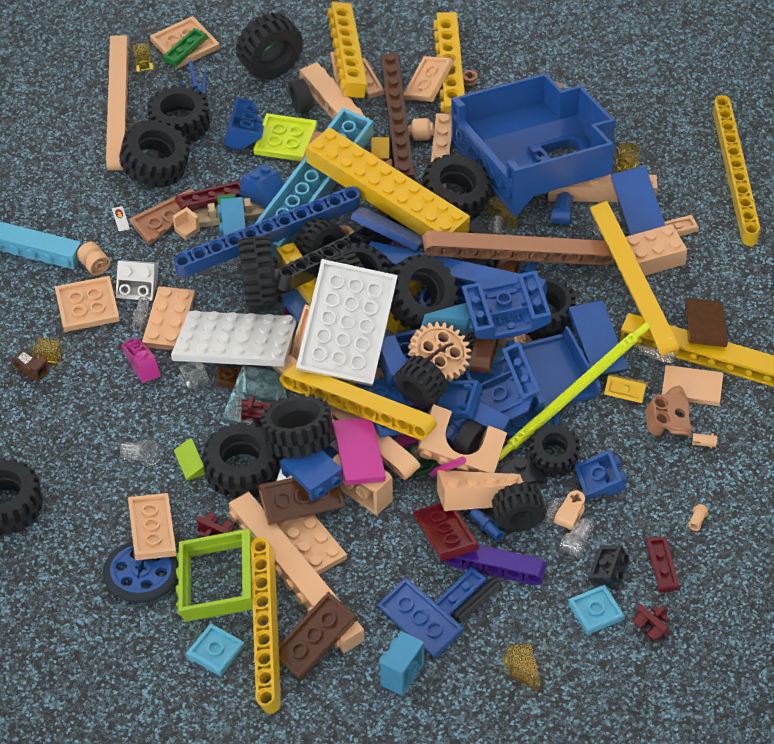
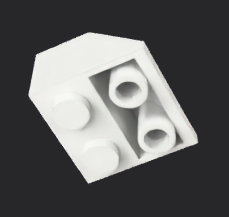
M118 261L116 298L153 301L158 281L159 263Z

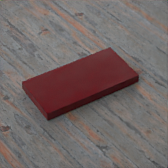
M442 503L413 512L415 521L440 561L479 550L478 542L457 510L444 511Z

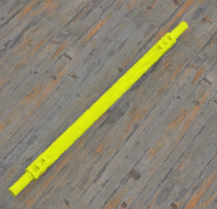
M645 322L634 333H629L603 358L507 441L508 444L502 448L499 461L512 450H516L537 429L550 420L636 344L638 338L650 329V325Z

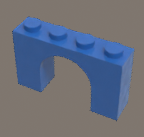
M395 335L383 338L378 361L387 385L390 387L396 385L394 380L395 373L408 361V358L402 353Z

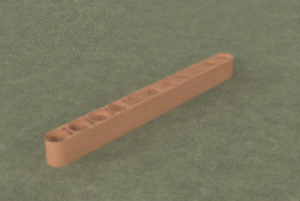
M428 231L422 235L424 252L428 256L586 265H610L614 262L606 242L600 240Z

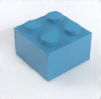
M243 198L220 199L221 204L217 205L219 219H222V222L219 223L220 237L245 228Z
M401 631L398 637L393 638L390 649L387 653H383L379 660L381 686L401 696L405 694L424 666L423 641Z

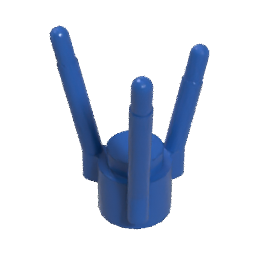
M189 61L193 81L190 86L194 87V91L199 89L201 95L204 94L206 96L207 71H204L201 86L196 82L192 61Z

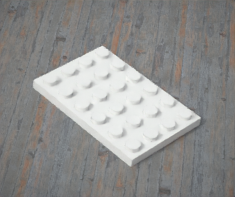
M322 259L296 370L373 387L398 275Z
M189 311L172 351V361L285 367L298 323L291 315Z

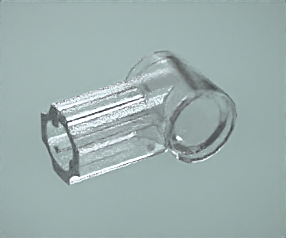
M150 440L143 444L122 442L121 459L144 461L147 466H155L161 461L159 448L155 441Z
M586 518L579 519L571 532L563 536L559 550L579 558L585 548L586 541L594 531V525Z

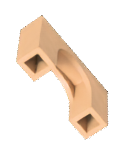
M433 405L428 414L435 418L437 426L425 440H419L415 453L420 454L424 459L436 460L440 465L464 456L466 463L456 467L457 471L495 473L507 432L488 426L483 433L477 452L470 455L459 454L450 448L445 436L452 411Z

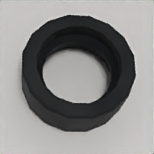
M299 79L290 82L289 94L295 110L299 114L312 110L313 99L306 81Z
M472 420L466 421L455 439L452 450L463 455L473 454L482 438L484 426Z

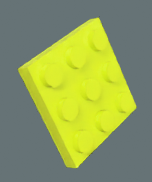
M266 113L262 124L264 126L261 139L256 141L253 149L254 155L302 162L306 146L309 144L313 131H316L317 121Z

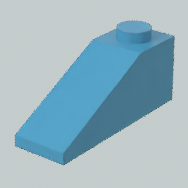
M466 303L425 314L422 325L425 327L428 323L434 326L436 322L439 323L440 327L443 323H446V328L448 329L453 325L452 331L455 332L459 329L460 335L474 332Z

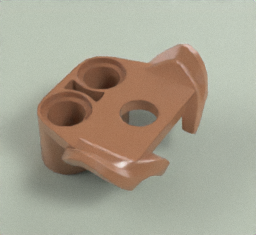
M675 386L669 389L666 394L654 396L645 410L648 431L655 436H660L665 429H668L669 433L691 437L693 426L690 425L689 419L690 406L683 388ZM675 411H680L684 417H678Z

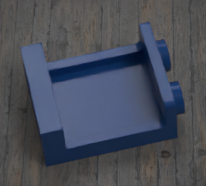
M322 449L319 453L312 452V456L309 457L301 455L300 459H296L295 456H292L291 459L284 458L280 461L282 474L286 478L292 476L306 489L312 502L322 498L329 490L338 487L343 481L342 468Z

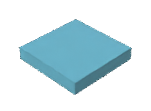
M605 584L568 599V605L587 635L623 621L625 615Z
M210 623L186 652V657L221 677L243 650L245 642Z

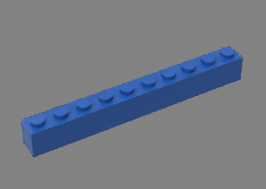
M373 241L368 245L375 247L386 255L393 263L391 267H394L411 255L425 254ZM434 256L436 261L440 259L444 262L443 265L446 268L449 267L451 276H454L456 279L454 283L455 286H458L459 291H463L462 286L475 284L478 280H490L514 273L452 258ZM364 264V268L376 271L373 264ZM410 278V280L422 282L417 278ZM539 278L544 294L546 296V279Z

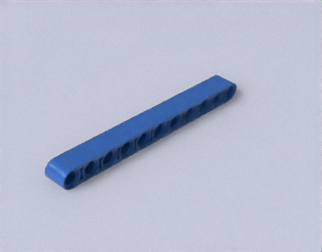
M347 187L179 253L174 257L176 274L180 277H187L240 256L238 241L241 238L266 235L270 237L271 243L301 232V227L305 226L307 221H312V218L318 219L322 217L332 220L355 211L360 207V192L356 187Z

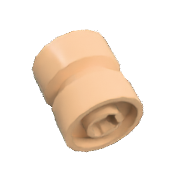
M87 242L77 251V258L94 276L103 274L110 266V259L95 242Z

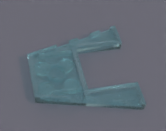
M243 365L220 424H240L242 399L249 400L250 396H254L255 401L266 403L274 401L278 403L279 398L282 397L287 399L284 386L280 382V373Z

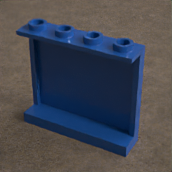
M568 326L565 327L563 334L522 344L541 391L540 394L533 398L531 403L534 413L544 410L591 368V364L587 362L582 348L577 344L575 335L571 333ZM514 340L507 341L505 348L516 342ZM596 378L567 405L596 398L601 388L599 379Z

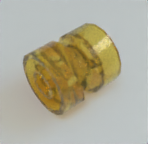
M624 142L619 145L616 161V170L618 172L639 168L641 150L637 144Z

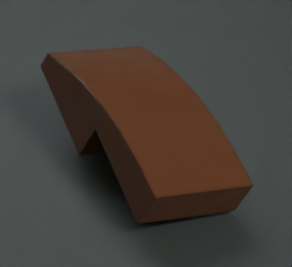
M220 366L217 368L215 386L248 388L255 387L257 384V369L238 366L237 370Z

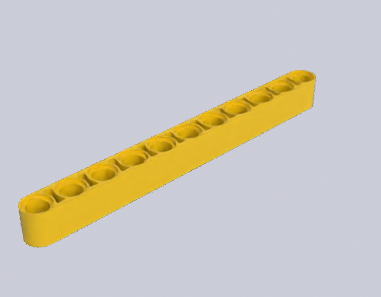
M720 95L715 98L713 109L717 134L741 240L747 246H754L758 242L760 232L758 216L731 101L727 96Z
M605 200L591 206L590 210L628 290L644 322L650 325L648 331L661 357L678 350L679 346L608 201Z

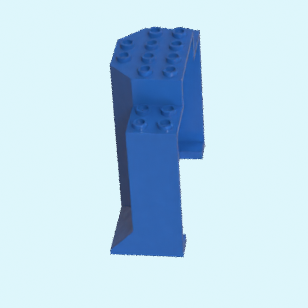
M545 73L451 98V143L462 156H468V159H474L478 165H482L484 172H487L491 181L490 189L513 216H517L535 195L612 174L615 119L581 85L562 90ZM568 146L579 150L555 158H551L546 153L547 151Z

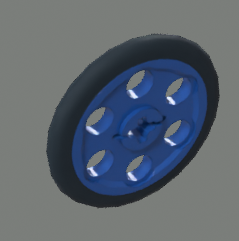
M133 541L115 549L108 556L103 566V581L107 589L116 597L129 602L143 603L161 598L175 586L178 580L176 568L179 567L177 556L163 557L156 562L150 559L135 560L130 557L134 554ZM143 564H144V570L140 573V577H139V572L141 571V569H143ZM120 565H124L127 567L123 571H118L116 569ZM159 571H165L167 573L165 576L162 577L156 575V573ZM127 580L132 582L130 586L122 585V582ZM149 583L152 584V587L143 589L142 585Z

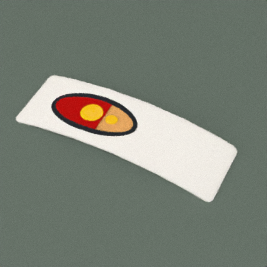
M123 206L112 208L118 231L130 229Z

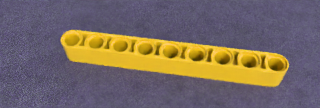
M292 364L280 376L281 384L289 390L299 394L305 393L307 397L310 394H314L315 399L320 396L323 398V401L326 400L328 402V405L419 440H425L437 426L435 418L427 413L329 376L296 370L297 364Z
M258 537L251 543L256 701L266 713L273 714L281 706L275 552L266 538Z

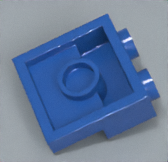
M611 449L574 465L587 500L605 492L610 496L626 489L627 476L624 471L620 472L621 460L618 455L614 456Z

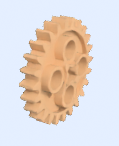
M438 322L434 326L431 323H428L426 327L422 325L420 330H416L410 340L411 343L408 348L411 350L408 355H419L427 359L433 357L430 361L441 365L439 368L445 375V379L447 378L449 382L453 378L458 379L460 374L463 375L466 371L465 369L469 366L468 362L471 359V356H469L471 349L466 348L469 342H463L465 335L459 336V329L455 332L452 331L453 325L449 329L446 328V323H443L441 327Z

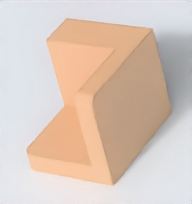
M186 207L173 216L174 230L185 240L200 232L199 218L189 208Z

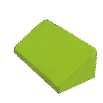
M190 438L174 450L186 481L205 475L203 462L192 438Z

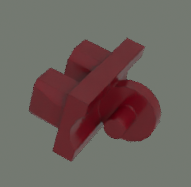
M250 396L249 400L237 398L232 414L233 417L238 418V421L246 422L251 419L256 420L257 424H261V414L265 413L264 409L271 407L270 403L255 401L254 396Z
M211 512L205 517L199 515L196 519L200 537L233 532L234 524L228 520L218 525V517Z
M642 604L637 607L638 613L632 621L640 630L650 623L653 627L646 634L652 641L656 643L663 636L668 638L671 635L668 627L661 622V620L665 623L670 621V618L666 616L668 609L665 606L659 609L653 606L651 611L655 613L654 615Z

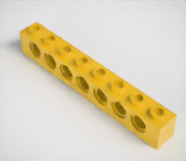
M332 2L331 8L327 10V18H330L329 28H331V38H333L332 46L335 48L334 57L337 58L336 68L339 69L338 79H341L340 89H343L344 97L364 98L367 80L352 4Z
M457 12L437 13V20H433L434 30H437L434 31L435 41H438L435 43L436 53H439L436 54V57L452 58L454 61L441 86L442 89H439L440 100H443L440 101L441 112H444V114H451V98L465 95Z

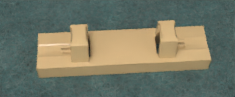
M250 198L243 199L245 221L258 219L266 209L251 202ZM215 203L207 204L208 208L193 210L199 218L200 228L219 225L218 207H215Z

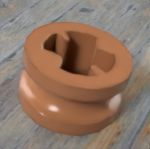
M466 70L463 72L464 85L472 87L477 84V73L475 71Z

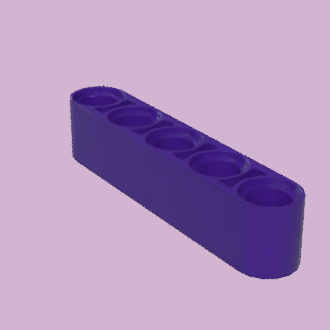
M479 545V550L445 560L452 567L469 570L472 567L482 574L530 585H540L542 583L547 563L540 558Z

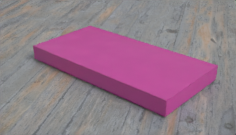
M364 418L333 421L345 485L386 481L374 423Z

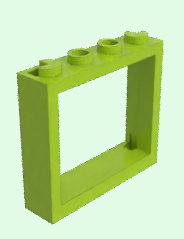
M250 529L179 542V551L176 553L179 567L176 568L177 578L179 579V585H176V592L179 602L176 603V606L178 608V615L180 614L185 622L253 610L251 543L255 538ZM242 547L243 596L191 605V557Z

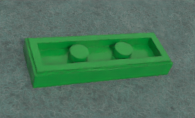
M193 28L162 56L163 61L177 67L208 39L207 34Z

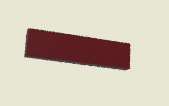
M237 181L177 195L175 202L181 210L186 207L194 210L207 207V204H218L217 196L235 194L236 198L245 197L239 195L241 183Z

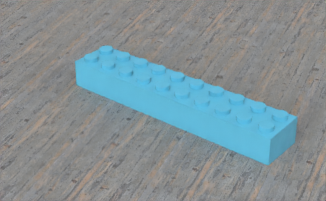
M342 108L327 127V129L329 127L362 148L365 147L374 135L372 120L346 108ZM305 156L255 224L329 195L338 182L308 164ZM298 233L271 243L272 256L277 258L276 248L294 242L298 237Z

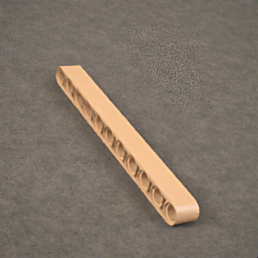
M128 35L110 36L106 147L107 171L123 170L119 162V154L123 137L127 130Z
M289 354L285 367L272 366V368L281 376L292 364H297L298 360ZM329 405L334 421L362 418ZM375 429L382 462L402 479L406 480L421 467L419 462L391 437L380 438Z

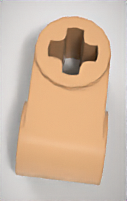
M572 491L567 495L564 503L557 511L554 520L555 524L572 531L576 529L585 510V496L582 492Z

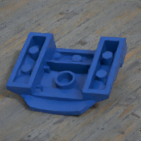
M537 270L522 274L513 273L490 280H478L475 284L462 286L476 338L504 339L535 331L551 322V312Z
M520 341L502 349L504 356L494 360L491 373L471 372L467 367L463 375L460 374L458 379L453 378L452 380H478L482 384L478 402L510 417V421L529 412L533 398L541 393Z

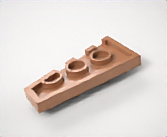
M191 188V189H189V190H187V191H185V192H183V193H181V194H179V195L186 194V193H190V192H194V191H193L192 188ZM175 197L130 218V223L149 246L174 226L173 216L180 212L181 209L175 202Z

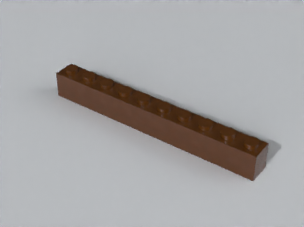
M398 53L381 54V70L393 167L414 180Z

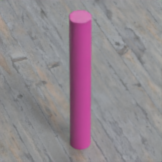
M461 456L435 467L429 474L434 477L437 476V470L449 471L466 463V458Z

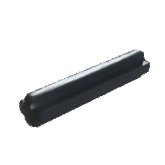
M492 578L453 613V618L458 623L463 622L501 587L500 581Z

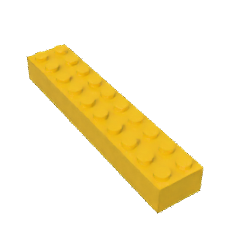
M329 127L306 146V162L346 188L356 187L360 192L361 198L420 236L428 231L462 233L469 231L470 216L332 128Z

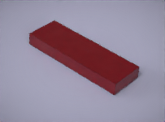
M666 536L647 538L645 543L658 592L679 591L680 586Z

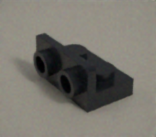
M622 545L599 546L588 577L591 583H610L614 590L619 589L620 583L623 581L625 568L629 563V556Z

